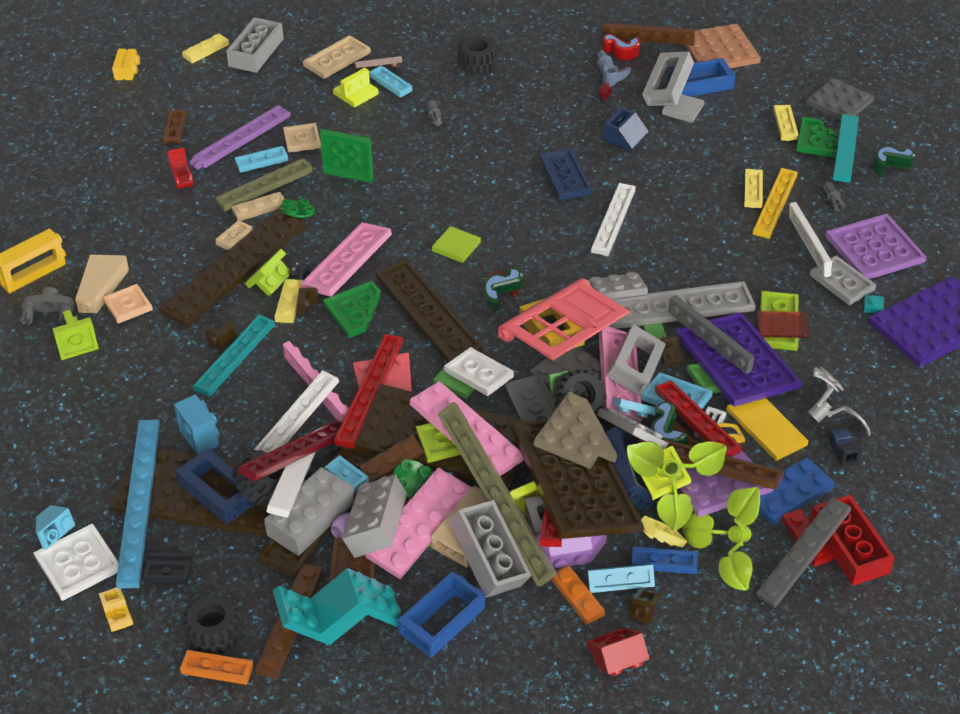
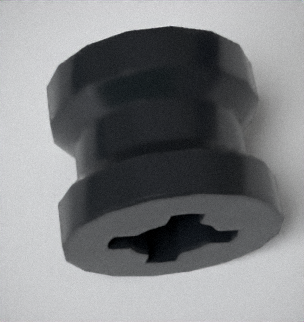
M295 260L290 266L289 276L304 281L310 275L311 267L309 264H301L300 261Z

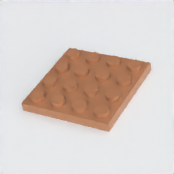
M738 24L696 30L695 45H684L695 63L724 58L728 66L734 68L758 64L761 59Z

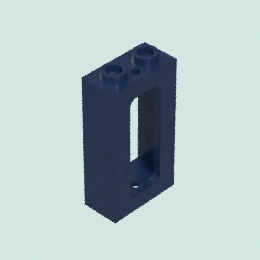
M616 426L606 432L609 441L617 453V460L615 463L612 462L632 503L643 510L650 507L659 498L652 499L641 476L634 470L628 459L627 446L638 444L640 441Z
M207 448L176 470L178 484L227 525L232 520L237 519L248 508L253 507L255 503L250 502L240 491L230 499H224L199 478L213 468L236 487L232 477L234 469Z

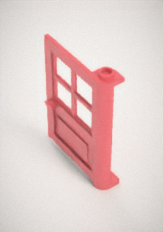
M580 278L500 325L498 337L506 342H510L516 336L553 361L629 314V310L593 289L586 279ZM551 308L564 317L550 324L537 315ZM533 318L546 328L532 335L520 327V325ZM570 320L583 328V330L570 337L556 327ZM551 330L566 339L553 348L538 339Z

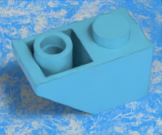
M50 505L36 517V533L44 550H47L75 526L69 508Z

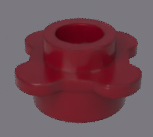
M609 82L599 86V97L603 98L604 101H607L608 97L612 94Z

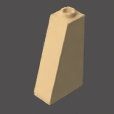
M90 255L75 299L79 313H98L104 305L103 297L112 294L129 270L126 256Z
M473 486L432 534L431 548L465 567H468L469 563L449 521L458 510L485 503L480 488Z

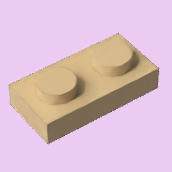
M238 220L215 239L216 245L226 250L231 249L252 231V226Z

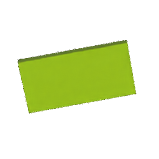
M761 291L760 335L773 349L798 350V294Z

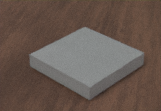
M681 94L677 105L665 106L662 114L693 123L704 106V100Z

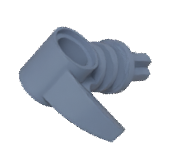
M600 50L597 53V66L603 75L602 83L604 85L605 82H609V86H614L631 72V67L617 71V67L613 65L612 58L607 56L606 52Z

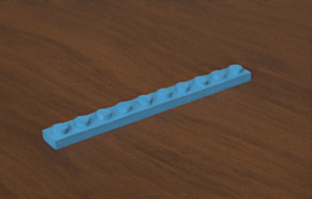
M159 419L139 420L116 579L117 589L140 587L160 430Z

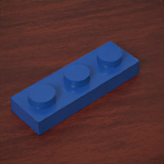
M633 546L632 566L653 564L654 571L697 574L698 552Z

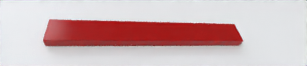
M384 335L334 439V445L354 449L355 441L381 384L385 383L403 344V337Z

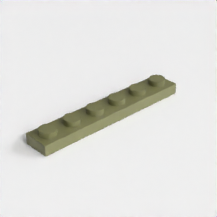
M302 158L215 197L216 203L224 211L232 209L231 206L250 201L313 172L312 166Z

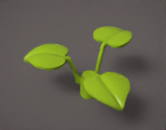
M649 441L627 446L628 459L639 475L652 477L656 474L657 468H663L666 477L671 479L674 495L666 494L661 497L657 504V512L661 520L672 530H678L683 527L693 512L690 502L691 498L687 494L678 495L675 479L680 477L682 473L681 468H694L696 466L698 473L701 475H715L723 466L727 447L721 443H699L689 452V458L693 464H679L673 459L662 463L664 452L657 443Z
M759 487L738 489L730 494L727 500V510L730 515L735 517L734 522L738 526H732L729 530H713L714 520L710 515L706 514L698 517L694 513L682 527L686 540L695 548L701 549L709 546L712 541V534H726L732 542L737 543L728 552L729 557H723L719 561V573L724 582L738 590H749V582L752 575L751 559L747 554L735 551L751 538V530L746 525L752 524L757 518L760 507Z

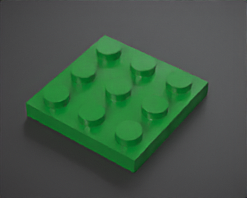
M322 129L320 140L324 174L371 183L373 181L371 138Z

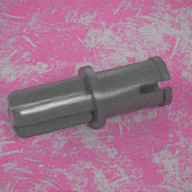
M429 101L427 103L428 115L432 119L433 124L439 126V124H442L441 111L438 109L436 101Z
M826 182L823 185V189L827 194L828 201L832 203L835 211H840L838 205L843 210L845 204L840 197V192L836 190L832 182Z

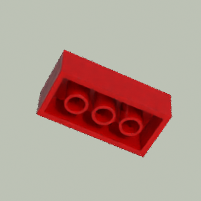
M851 494L837 498L839 501L849 505L851 512L826 542V545L834 555V560L850 584L854 586L890 574L895 559L893 554ZM827 502L813 506L810 517L811 523Z

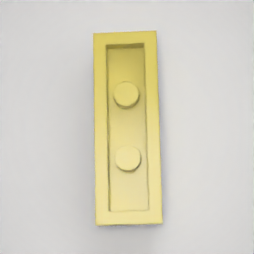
M216 34L183 51V58L194 63L228 46L229 40L221 34Z
M774 105L773 112L781 141L798 140V131L791 106Z
M746 169L744 207L762 208L763 170Z
M285 279L275 313V322L294 323L298 309L299 288H302L301 283L303 280Z
M647 516L641 519L644 525L643 532L651 539L655 537L662 543L665 541L670 546L676 545L681 548L688 542L677 530H672L667 524Z

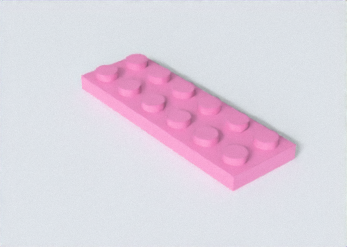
M362 222L301 283V287L317 288L319 294L332 296L392 235L391 229Z
M608 326L599 332L601 379L604 382L602 387L606 386L607 390L603 391V394L607 395V398L603 400L605 403L603 409L608 411L611 408L640 423L643 417L636 415V411L630 410V413L618 411V406L612 405L613 397L641 404V395L638 396L606 376L624 336L627 334V332ZM634 345L626 363L629 367L639 372L637 346Z
M440 381L410 399V405L452 442L453 440L438 413L450 403L456 402L500 476L524 461V457L518 448Z
M438 467L403 508L393 546L366 554L365 557L401 580L432 542V534L472 487Z

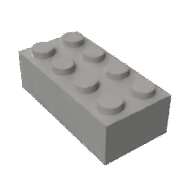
M254 17L226 50L228 66L257 73L284 39L282 23Z
M321 467L301 485L288 517L270 514L264 519L267 536L299 556L332 525L338 516L342 515L354 504L353 486Z
M396 474L389 477L384 476L377 481L366 482L359 486L342 538L354 558L393 546L407 495Z
M494 500L460 509L451 518L449 524L485 598L521 587L532 576Z

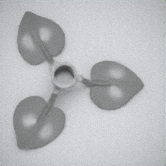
M821 366L819 368L815 367L813 369V376L826 381L828 389L808 412L820 422L826 416L830 418L833 414L846 411L864 425L869 437L870 430L867 423L850 407L842 406L831 412L829 411L832 407L826 402L827 398L833 390L837 393L839 392L836 386L842 391L844 389L826 369Z

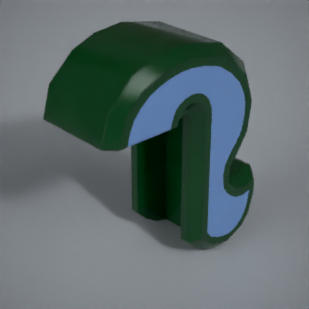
M891 146L881 147L875 153L873 169L879 175H883L884 166L910 169L913 166L915 153L908 148H902V151H899Z
M510 268L507 270L508 275L493 274L486 279L483 284V292L487 304L491 308L501 310L498 294L522 289L525 281L521 270Z
M669 401L659 403L655 409L657 419L654 420L651 429L663 435L662 440L666 439L687 445V435L672 430L677 414L674 412L675 406Z

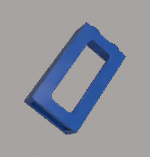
M724 58L694 63L682 94L691 97L734 89L735 74ZM670 67V72L667 77L668 82L671 79L675 67Z
M452 571L398 619L399 634L432 658L485 609V595L482 590L469 584L463 576H458ZM453 597L459 598L468 605L434 637L421 628L428 619Z

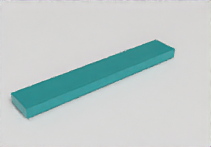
M842 114L833 176L835 181H851L858 116Z
M258 315L193 385L194 391L210 397L275 326L274 320Z

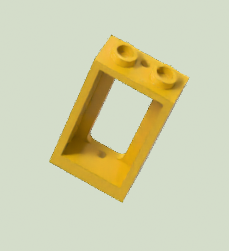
M48 229L0 253V285L10 294L66 265L64 258L66 253L61 246L62 239L60 235ZM52 249L53 255L11 275L10 272L13 268Z
M544 299L520 306V313ZM551 308L537 315L542 318L552 314L557 320L564 317ZM533 318L523 323L532 335L546 328ZM570 320L562 323L566 329L562 332L570 337L583 330V328ZM552 330L538 338L552 348L566 340ZM585 341L575 346L574 348L585 345Z

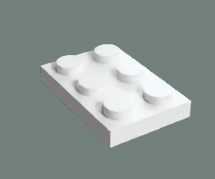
M471 347L444 366L446 373L486 396H489L514 377L513 370Z

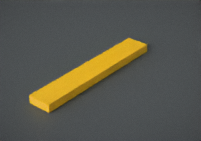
M781 168L753 229V235L770 239L798 172Z

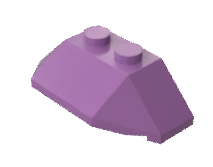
M541 532L535 534L538 541L540 540ZM607 535L563 539L562 547L542 546L555 569H561L567 565H584L592 562L606 543Z

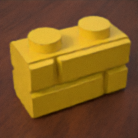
M135 49L117 50L112 68L115 80H133L134 74H137L140 56L137 55Z

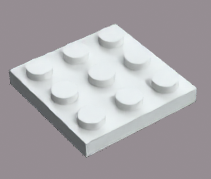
M93 524L56 541L47 550L42 548L34 552L37 562L62 601L118 572V561Z

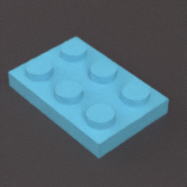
M659 372L641 394L642 401L657 406L664 401L655 393V386L672 380L702 409L712 397V390Z

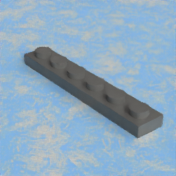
M677 295L670 297L668 313L745 374L752 372L755 357Z
M831 497L757 591V597L776 608L851 512L850 506Z

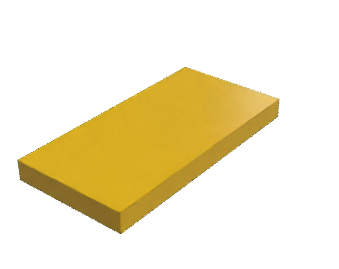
M766 398L735 407L731 404L727 405L726 411L775 461L808 445V440Z

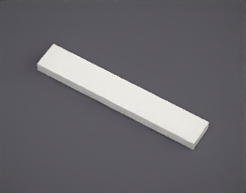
M618 184L592 245L591 253L609 256L635 193L636 186Z
M796 202L790 203L789 218L823 276H831V259Z
M322 370L254 450L270 452L285 445L338 384V378Z
M315 452L285 467L268 504V513L283 517L289 516Z

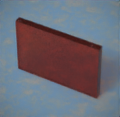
M757 311L756 313L758 331L762 337L809 338L806 312Z

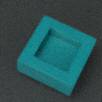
M865 295L864 313L876 314L884 310V297Z

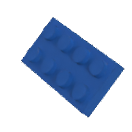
M806 457L783 471V479L776 490L760 496L759 513L773 525L782 519L783 514L798 510L834 489L835 482Z

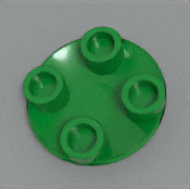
M303 198L299 199V201L284 199L280 207L283 213L292 217H310L315 213V209L309 204V200Z
M405 459L396 466L393 475L396 474L405 489L406 497L412 499L431 477L432 471L428 466H424L418 461Z

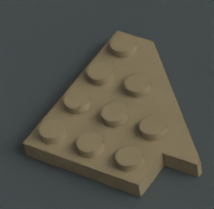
M570 392L567 393L534 440V446L590 469L598 457L614 463L617 460V453L588 400Z

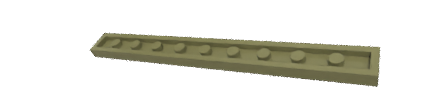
M456 402L450 403L438 413V416L487 500L495 501L536 585H544L557 575L555 568L542 546H540L539 541Z

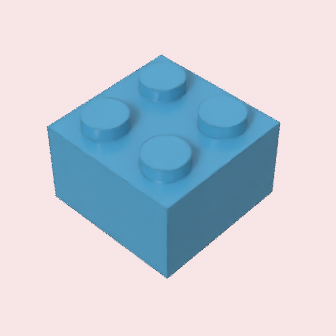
M195 394L174 404L179 431L195 453L200 454L207 448L211 450L219 446L218 437L220 434L215 426L217 419L213 412L209 413L207 405L203 400L200 401Z

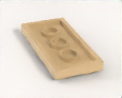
M349 35L304 60L303 66L325 79L371 53L369 46Z

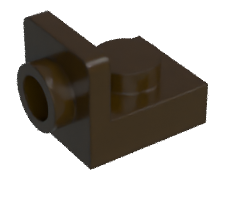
M299 288L297 300L298 317H306V310L310 309V304H318L317 288Z
M231 321L226 322L217 331L209 327L205 329L207 342L221 350L237 337L235 324Z
M679 336L661 338L660 340L666 343L661 354L664 367L683 365L684 359L679 348Z
M639 587L633 597L629 617L650 623L661 593Z

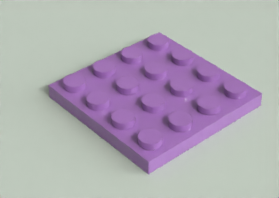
M888 214L826 231L825 237L846 262L868 279L926 261V256Z
M742 450L741 453L732 456L733 458L752 462ZM685 468L691 478V483L677 489L679 494H687L691 498L690 502L693 511L698 517L727 508V500L735 490L759 487L760 496L773 492V489L719 474L704 476L699 474L696 468Z

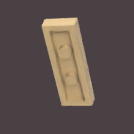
M277 192L231 206L237 221H243L280 209L284 197L281 192Z

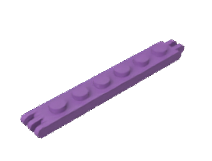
M278 105L195 154L189 164L197 170L202 167L206 168L291 116V113Z

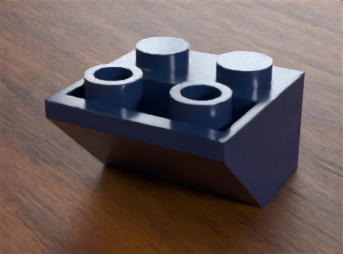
M621 107L604 123L603 140L632 151L649 134V131L635 112Z

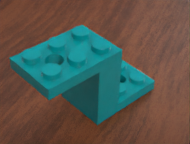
M349 568L344 570L310 599L307 596H302L281 586L273 590L282 626L328 645H331L367 615L395 627H398V619L401 618V610L394 597L395 592L389 585H384Z

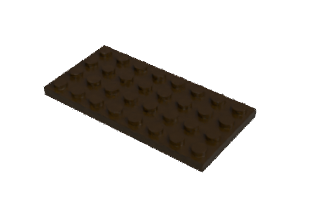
M381 384L357 436L354 449L379 455L414 435L422 448L416 432V426L429 424L430 422L410 405V399L419 393ZM470 407L520 450L512 433L511 424L512 422L524 420ZM425 454L415 459V461L428 466L432 470H437L439 467L445 472H452L454 476L476 481L462 455L430 463L427 462ZM519 464L501 475V479L508 490H510Z
M548 420L512 422V433L560 539L642 532L644 525L611 461L598 457L591 469L534 446L535 438Z
M157 447L148 517L268 537L264 519L271 513L267 512V507L255 504L240 514L237 519L232 520L226 525L178 484L176 470L199 454ZM134 453L108 505L110 511L126 513ZM220 457L233 469L242 461ZM213 468L199 477L224 499H230L239 492L233 484Z

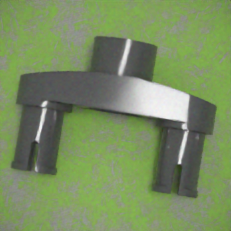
M46 287L42 290V294L28 296L23 299L21 306L23 311L20 321L23 324H27L28 319V324H32L35 311L60 312L58 322L64 324L63 312L67 310L72 312L75 302L70 297L59 295L57 289Z

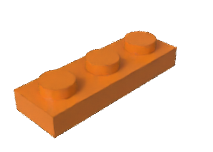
M569 565L556 571L557 575L551 581L586 625L605 616L604 608Z
M187 650L180 671L181 674L247 685L253 669V661Z

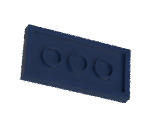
M572 148L539 154V160L559 200L592 195V188Z

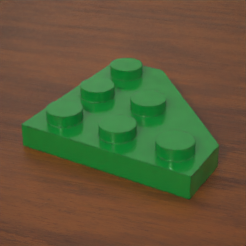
M803 117L796 152L836 158L838 134L831 128L827 129L824 127L820 119Z
M369 281L324 299L323 305L350 339L366 332L381 298V291L373 281Z

